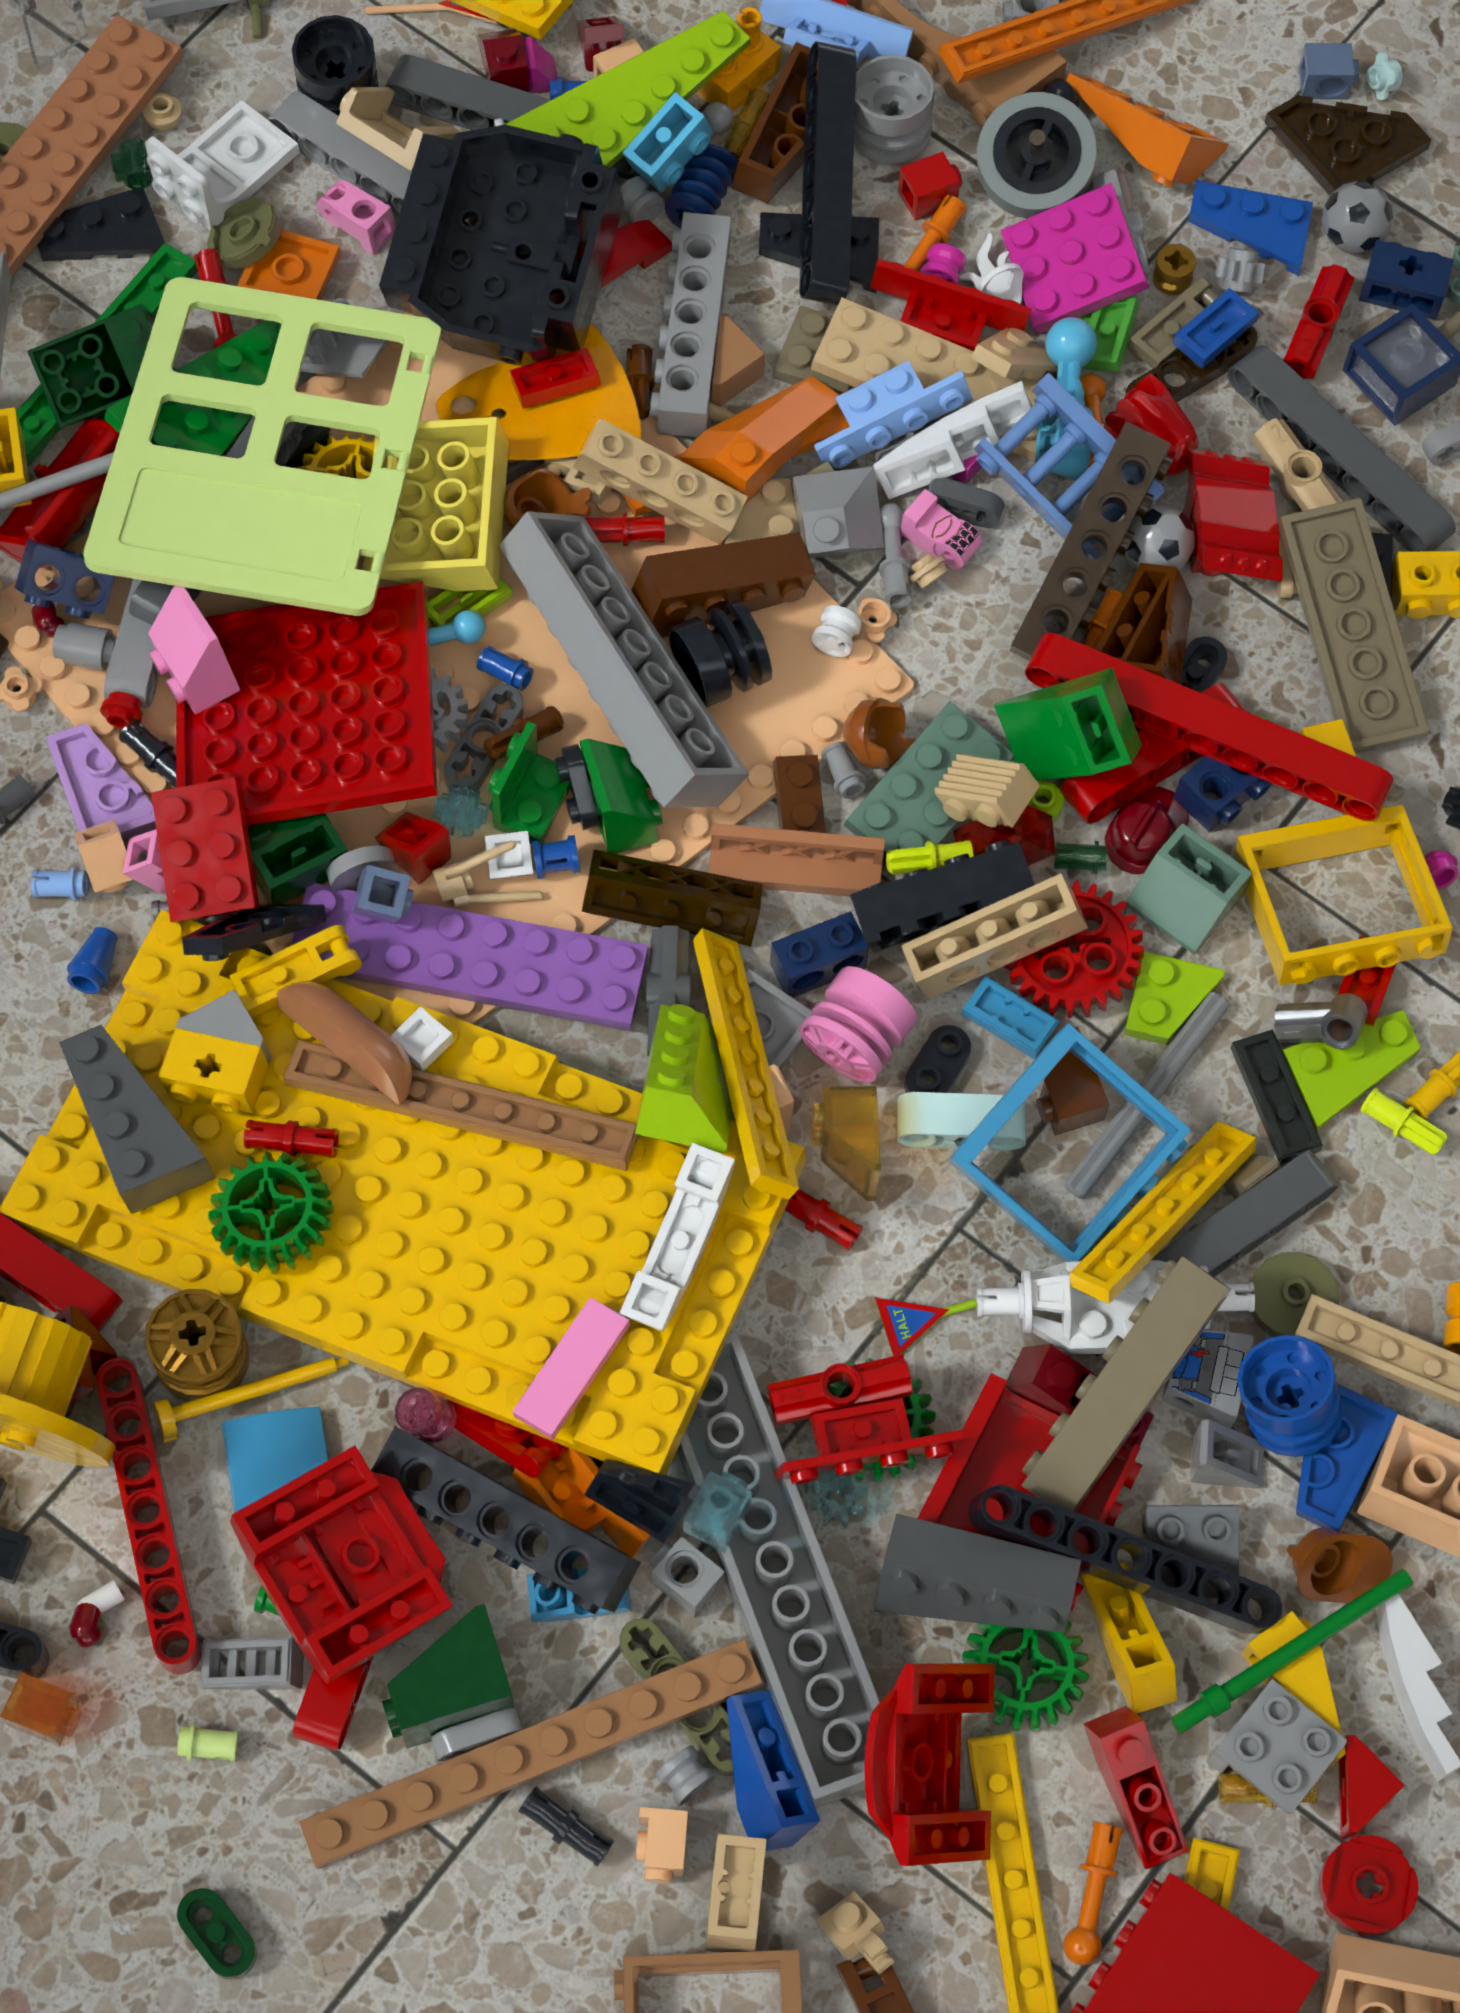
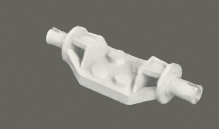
M1151 1260L1110 1304L1070 1286V1272L1081 1261L1063 1262L1030 1273L1029 1269H1022L1021 1283H1018L1017 1287L976 1288L977 1317L1018 1315V1319L1022 1320L1023 1333L1032 1332L1068 1354H1104L1117 1335L1124 1339L1134 1323L1128 1319L1138 1303L1144 1297L1151 1301L1161 1285L1156 1283L1155 1280L1167 1262ZM1200 1266L1202 1269L1208 1272L1207 1266ZM1253 1282L1225 1284L1232 1290L1217 1311L1254 1312L1255 1294H1252L1254 1292ZM1032 1310L1061 1313L1062 1323L1032 1315ZM1210 1322L1207 1324L1204 1330L1209 1329Z

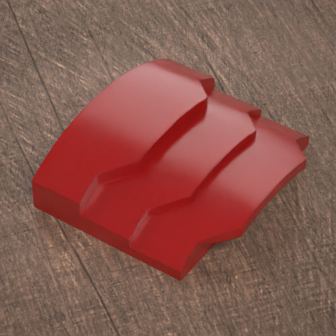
M356 1445L231 1516L230 1523L261 1585L296 1643L326 1684L365 1663L373 1655L411 1634L415 1629L453 1607L440 1585L446 1558L423 1525L398 1479L372 1472Z
M906 1663L894 1688L871 1713L864 1762L868 1814L889 1838L896 1858L902 1866L990 1860L991 1810L959 1808L962 1713H994L995 1664Z

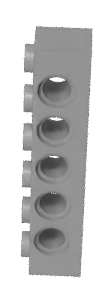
M683 212L682 228H674L672 252H677L678 258L677 260H670L668 271V284L674 285L673 293H665L664 317H670L669 326L661 325L659 350H665L664 359L657 358L655 368V383H661L660 392H652L650 416L657 417L658 434L699 437L707 430L720 315H722L731 242V216Z

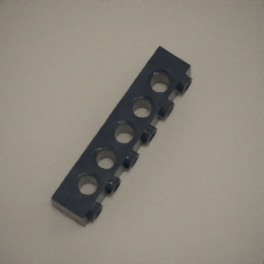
M397 1426L394 1427L371 1469L372 1472L398 1479L407 1498L420 1505L416 1511L420 1516L439 1526L444 1519L458 1526L454 1535L478 1548L482 1541L496 1548L493 1555L494 1558L518 1570L521 1563L536 1571L532 1577L534 1581L554 1592L558 1591L560 1585L575 1593L571 1602L595 1615L599 1608L615 1613L641 1564L640 1561L415 1434ZM430 1468L432 1481L426 1489L420 1491L418 1477L423 1470ZM468 1489L471 1496L470 1504L464 1511L458 1512L456 1509L457 1496L462 1491ZM507 1511L510 1520L508 1528L503 1533L497 1535L494 1530V1521L501 1512ZM546 1533L549 1540L548 1548L544 1554L536 1557L533 1553V1542L538 1535ZM585 1555L588 1560L587 1572L583 1577L575 1579L572 1575V1564L577 1557Z

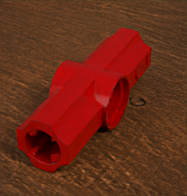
M1336 264L1328 267L1322 266L1311 295L1304 305L1299 324L1283 360L1304 380L1314 379L1326 348L1332 340L1336 324L1354 283L1355 277L1349 274L1347 268Z
M903 1354L852 1366L844 1363L829 1366L824 1372L771 1383L767 1386L770 1406L777 1426L810 1419L816 1413L912 1396L913 1393L908 1365ZM835 1382H842L851 1388L852 1393L845 1398H837L829 1392L828 1387Z

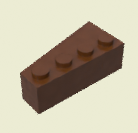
M798 42L795 43L738 161L732 189L767 204L803 165L806 73L807 60L811 48Z
M798 532L646 556L631 591L661 638L669 636V629L672 626L696 616L708 625L709 612L712 609L718 607L724 611V605L736 599L742 602L749 612L784 602L797 601L805 596L816 573L801 535Z

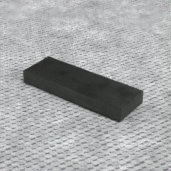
M1273 1029L1232 1042L1230 1049L1279 1163L1292 1161L1308 1150H1312L1313 1153L1320 1152L1323 1144Z

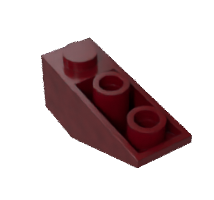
M1052 1344L1027 1346L1022 1348L1007 1379L1006 1388L1058 1416L1064 1411L1071 1415L1081 1401L1075 1396L1079 1387L1090 1373L1096 1377L1098 1376ZM1146 1411L1122 1445L1123 1448L1132 1451L1135 1444L1141 1445L1154 1417L1152 1413Z

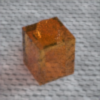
M21 1672L0 1717L8 1726L60 1747L64 1737H71L75 1732L82 1711L78 1709L80 1702L72 1692Z

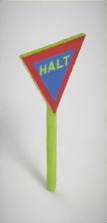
M875 1297L893 1356L903 1354L942 1317L978 1307L976 1305V1298L948 1307L938 1308Z

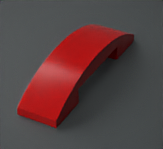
M649 219L617 228L601 288L637 264L646 269L672 251V242ZM585 247L581 249V258L583 257Z

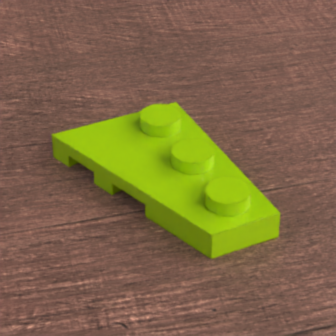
M1401 1010L1377 1018L1374 1026L1364 1024L1357 1042L1350 1048L1343 1050L1335 1049L1325 1042H1309L1283 1049V1054L1318 1131L1335 1115L1354 1104L1365 1092L1376 1084H1380L1419 1053L1421 1046L1405 1011Z

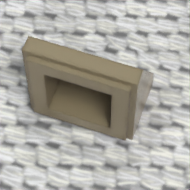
M1252 1154L1223 1186L1234 1199H1237L1276 1172L1279 1162L1274 1157Z

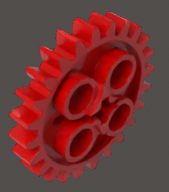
M1075 881L1072 890L1085 921L1092 920L1099 923L1101 926L1093 931L1083 930L1004 966L1005 969H1014L1009 974L1011 984L1022 983L1019 988L1020 997L1024 998L1033 993V1005L1038 1008L1045 1001L1048 1002L1051 1016H1054L1060 1006L1066 1008L1068 1019L1072 1018L1075 1008L1081 1007L1086 1018L1090 1017L1091 1005L1096 1004L1105 1012L1107 1011V998L1110 997L1120 1003L1122 1001L1120 987L1132 990L1134 988V979L1131 975H1140L1141 963L1137 960L1144 958V947L1137 944L1143 941L1142 930L1133 929L1137 925L1136 914L1124 916L1127 911V903L1125 901L1113 906V892L1111 890L1106 892L1101 898L1098 897L1097 885L1094 883L1085 893L1081 892L1079 881ZM1105 940L1111 941V944L1108 945L1103 942ZM1068 946H1075L1078 953H1071ZM1039 954L1043 957L1041 959H1038L1035 957V955ZM1096 959H1102L1107 961L1110 966L1104 970H1095L1088 964ZM1052 968H1061L1067 972L1060 979L1050 978L1045 973Z

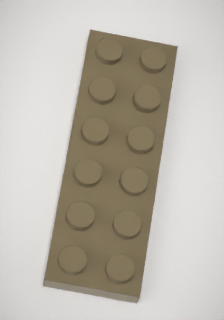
M1357 498L1280 516L1278 521L1334 720L1343 719L1355 753L1426 737L1429 729L1362 499Z

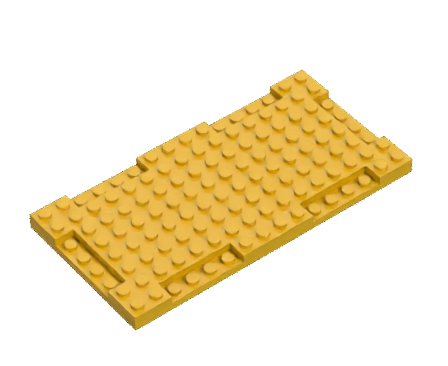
M161 909L122 981L125 992L108 1021L105 1030L201 1151L216 1178L131 1214L117 1190L77 1086L74 1084L48 1135L39 1134L0 1206V1213L36 1237L175 1292L186 1289L209 1290L223 1296L235 1308L238 1317L601 1461L608 1459L666 1475L789 1201L751 1187L736 1122L733 1120L730 1122L726 1153L718 1152L736 1160L729 1186L702 1257L664 1332L627 1318L631 1326L554 1440L514 1417L512 1411L590 1297L618 1314L620 1313L637 1271L642 1272L677 1188L674 1184L691 1146L640 1135L628 1169L624 1171L287 1086L283 1077L298 1041L302 1040L324 1045L277 1008V1006L252 1017L271 1054V1060L253 1113L237 1110L236 1113H226L217 1110L210 1103L197 1100L193 1104L178 1102L168 1095L158 1077L178 1019L234 990L235 987L229 975L269 957V955L248 947L231 952L227 959L219 961H203L202 955H184L182 937L205 925L192 920L172 923L170 922L169 912ZM334 979L323 983V985L334 990L390 1036L420 1006L453 1034L454 1042L424 1070L426 1072L637 1124L642 1093L558 1062L557 1055L406 999L396 996L391 1001ZM411 1062L412 1068L420 1070L415 1064ZM249 1119L286 1124L287 1121L293 1120L299 1121L300 1126L336 1128L339 1130V1148H334L337 1149L335 1158L301 1153L291 1157L292 1163L301 1157L306 1160L309 1166L308 1170L315 1168L320 1172L322 1176L321 1182L327 1183L331 1192L327 1199L331 1200L334 1206L333 1213L327 1215L332 1222L331 1230L320 1231L325 1240L324 1246L313 1244L309 1246L312 1252L311 1260L304 1258L301 1254L295 1257V1270L289 1268L286 1261L280 1263L277 1274L270 1271L267 1263H265L259 1273L252 1271L249 1262L240 1267L234 1262L233 1255L225 1256L220 1249L221 1242L215 1241L211 1233L215 1225H212L208 1219V1212L216 1209L210 1201L211 1194L223 1193L218 1186L219 1178L228 1180L234 1178L230 1171L231 1165L237 1166L241 1170L248 1167L246 1164L247 1155L253 1157L256 1163L262 1162L265 1151L272 1153L275 1161L283 1153L282 1151L245 1149L243 1143L244 1129L250 1130V1128H246V1122ZM788 1141L798 1181L806 1163L805 1147ZM277 1185L279 1192L283 1195H294L295 1199L305 1198V1195L294 1187ZM257 1191L252 1193L247 1199L253 1197ZM272 1199L273 1209L278 1210ZM273 1209L267 1211L269 1216L264 1214L269 1225L270 1216L275 1214ZM296 1225L287 1229L285 1234L289 1233ZM248 1226L237 1227V1230L244 1236L265 1241V1236L261 1230H249Z

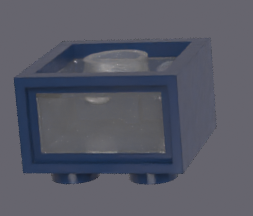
M1412 303L1352 342L1343 371L1389 421L1396 426L1456 386L1460 375V352Z

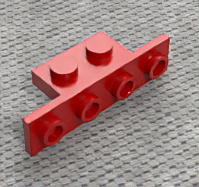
M879 258L870 286L872 289L907 300L901 322L971 351L975 350L984 325L1001 331L1006 328H1016L1025 331L1032 309L1020 305L1016 301L1004 300L983 293L976 288L958 285L946 281L937 275H928L906 268L900 263L888 262Z
M903 1398L816 1413L810 1417L818 1456L784 1462L777 1468L775 1475L777 1480L790 1478L792 1485H799L818 1480V1473L836 1470L837 1476H847L864 1471L863 1464L880 1461L882 1468H890L908 1463V1456L925 1453L927 1460L943 1458L954 1454L953 1448L965 1439V1434L962 1429L912 1439Z

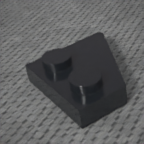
M606 1459L584 1495L664 1543L694 1501L701 1487L695 1483Z

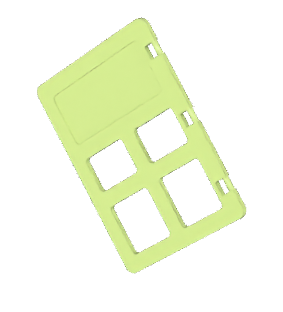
M185 277L170 280L164 289L83 554L87 568L96 573L353 616H361L370 612L374 606L378 591L380 575L384 560L386 559L406 479V472L409 460L411 459L430 383V376L441 339V328L425 317ZM194 309H203L275 321L282 324L265 383L256 386L173 371L190 312ZM323 329L403 344L389 403L385 406H376L297 392L296 386L312 331ZM410 358L423 360L421 372L407 370ZM167 401L255 416L245 455L241 458H231L152 444L151 439L162 404ZM289 422H299L378 436L379 442L370 476L366 479H357L277 465L275 462L285 426ZM385 455L399 457L396 470L382 468ZM360 556L374 558L371 571L357 569Z

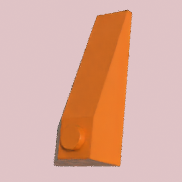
M1074 73L1068 74L1066 81L1138 163L1154 172L1152 179L1169 187H1173L1175 182L1191 184L1227 149L1229 143L1187 122L1183 124L1167 117L1162 120L1165 114L1162 110L1140 102H1134L1132 105L1131 101L1133 98L1088 76Z
M810 376L705 430L683 452L679 460L748 496L744 504L745 506L763 485L778 472L836 411L839 405L835 397L839 396V394L815 377Z

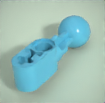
M1076 317L1064 318L1057 321L1048 331L1045 340L1046 352L1050 360L1058 366L1056 380L1093 416L1092 410L1085 406L1084 389L1082 388L1080 376L1081 368L1087 365L1096 353L1097 336L1094 329L1086 321ZM1055 414L1052 417L1047 415L1038 424L1035 462L1065 434L1063 429L1066 425ZM1085 444L1082 446L1076 445L1050 472L1071 480H1077L1089 466L1091 450Z

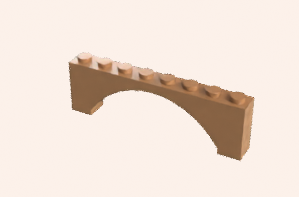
M847 0V5L854 6L859 11L913 28L914 32L907 56L921 63L931 74L932 78L944 88L948 97L966 108L971 113L973 119L981 126H984L991 113L1005 101L1025 93L1044 92V87L1055 78L1064 80L1067 61L1058 52L1053 50L957 84L938 51L943 43L961 38V36L950 34L928 24L911 13L898 0Z

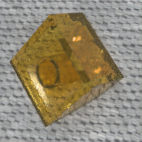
M822 1087L821 1103H813L811 1144L820 1145V1160L866 1201H876L881 1173L877 1087Z

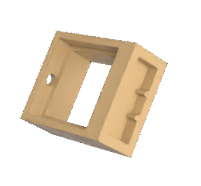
M717 1834L705 1951L719 1953L755 1951L766 1839Z

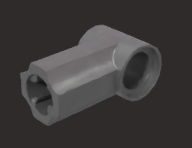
M1348 993L1337 995L1331 1002L1278 1004L1275 1009L1274 1024L1276 1038L1281 1043L1325 1042L1335 1049H1347L1357 1042L1368 1017V1009L1360 997ZM1339 1019H1343L1347 1021L1349 1024L1343 1023Z

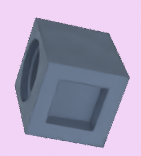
M1305 43L1299 64L1301 96L1312 97L1313 99L1348 100L1352 83H1358L1360 73L1359 60L1353 59L1352 43Z

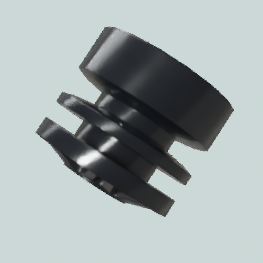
M339 15L323 16L307 23L296 34L292 46V56L298 92L305 94L339 116L341 112L340 103L352 87H379L373 39L366 28L355 20Z
M737 599L724 605V611L717 607L709 612L708 622L710 629L697 616L674 625L669 629V642L672 654L706 708L732 697L731 680L742 692L753 688V682L760 686L772 680L770 657L762 633L749 610Z

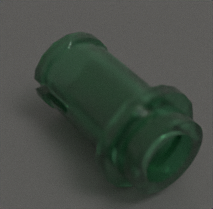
M1096 840L1095 845L1056 842L1054 869L1093 870V875H1097V871H1106L1108 845H1099V841Z

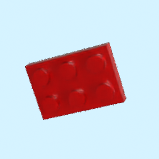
M233 777L151 792L170 922L180 923L260 909L240 779Z

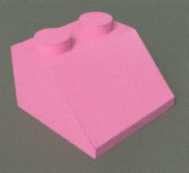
M174 586L148 632L155 648L149 655L161 676L167 672L171 676V679L166 682L177 702L181 703L186 700L196 715L240 691V688L217 636L185 587Z

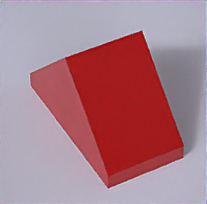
M408 811L374 837L380 846H386L392 850L395 861L419 885L433 874V869L442 867L451 859L450 838L446 827Z
M1356 1735L1345 1736L1347 1740L1345 1745L1346 1754L1338 1761L1340 1840L1352 1839L1405 1786Z

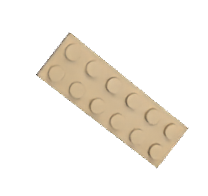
M843 297L837 306L811 365V370L852 387H857L908 360L924 389L962 371L973 400L953 412H948L934 419L937 422L987 395L1020 381L1023 382L1030 401L1034 406L1036 404L1034 399L1037 396L1032 390L1040 381L1024 377L1019 379L1004 378L971 359L974 351ZM1038 425L1012 453L1035 462Z

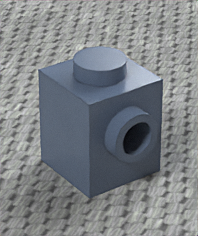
M367 865L361 871L351 913L394 924L401 919L402 914L408 915L414 893V890L408 889L411 876Z

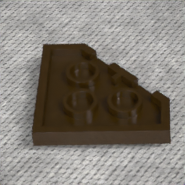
M1300 95L1269 111L1264 122L1329 195L1346 183L1354 181L1372 183L1428 150L1431 143L1430 137L1408 113L1391 110L1390 115L1367 112L1368 106L1337 101L1335 106L1313 103L1312 97Z

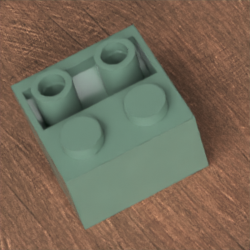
M1182 823L1151 861L1126 900L1127 907L1195 955L1244 896L1252 872Z

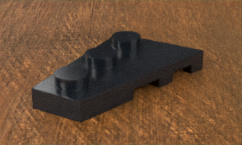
M141 186L64 210L60 217H56L43 233L44 237L37 245L42 261L91 260L95 255H117L118 259L133 258V254H155L165 241L144 188Z
M761 212L759 255L800 268L802 214ZM852 216L850 280L863 284L864 290L877 293V290L870 288L878 260L879 218Z

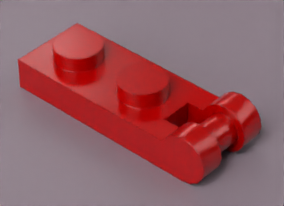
M446 1400L440 1405L439 1419L531 1478H536L545 1471L550 1459L557 1460L568 1451L566 1446L453 1401Z

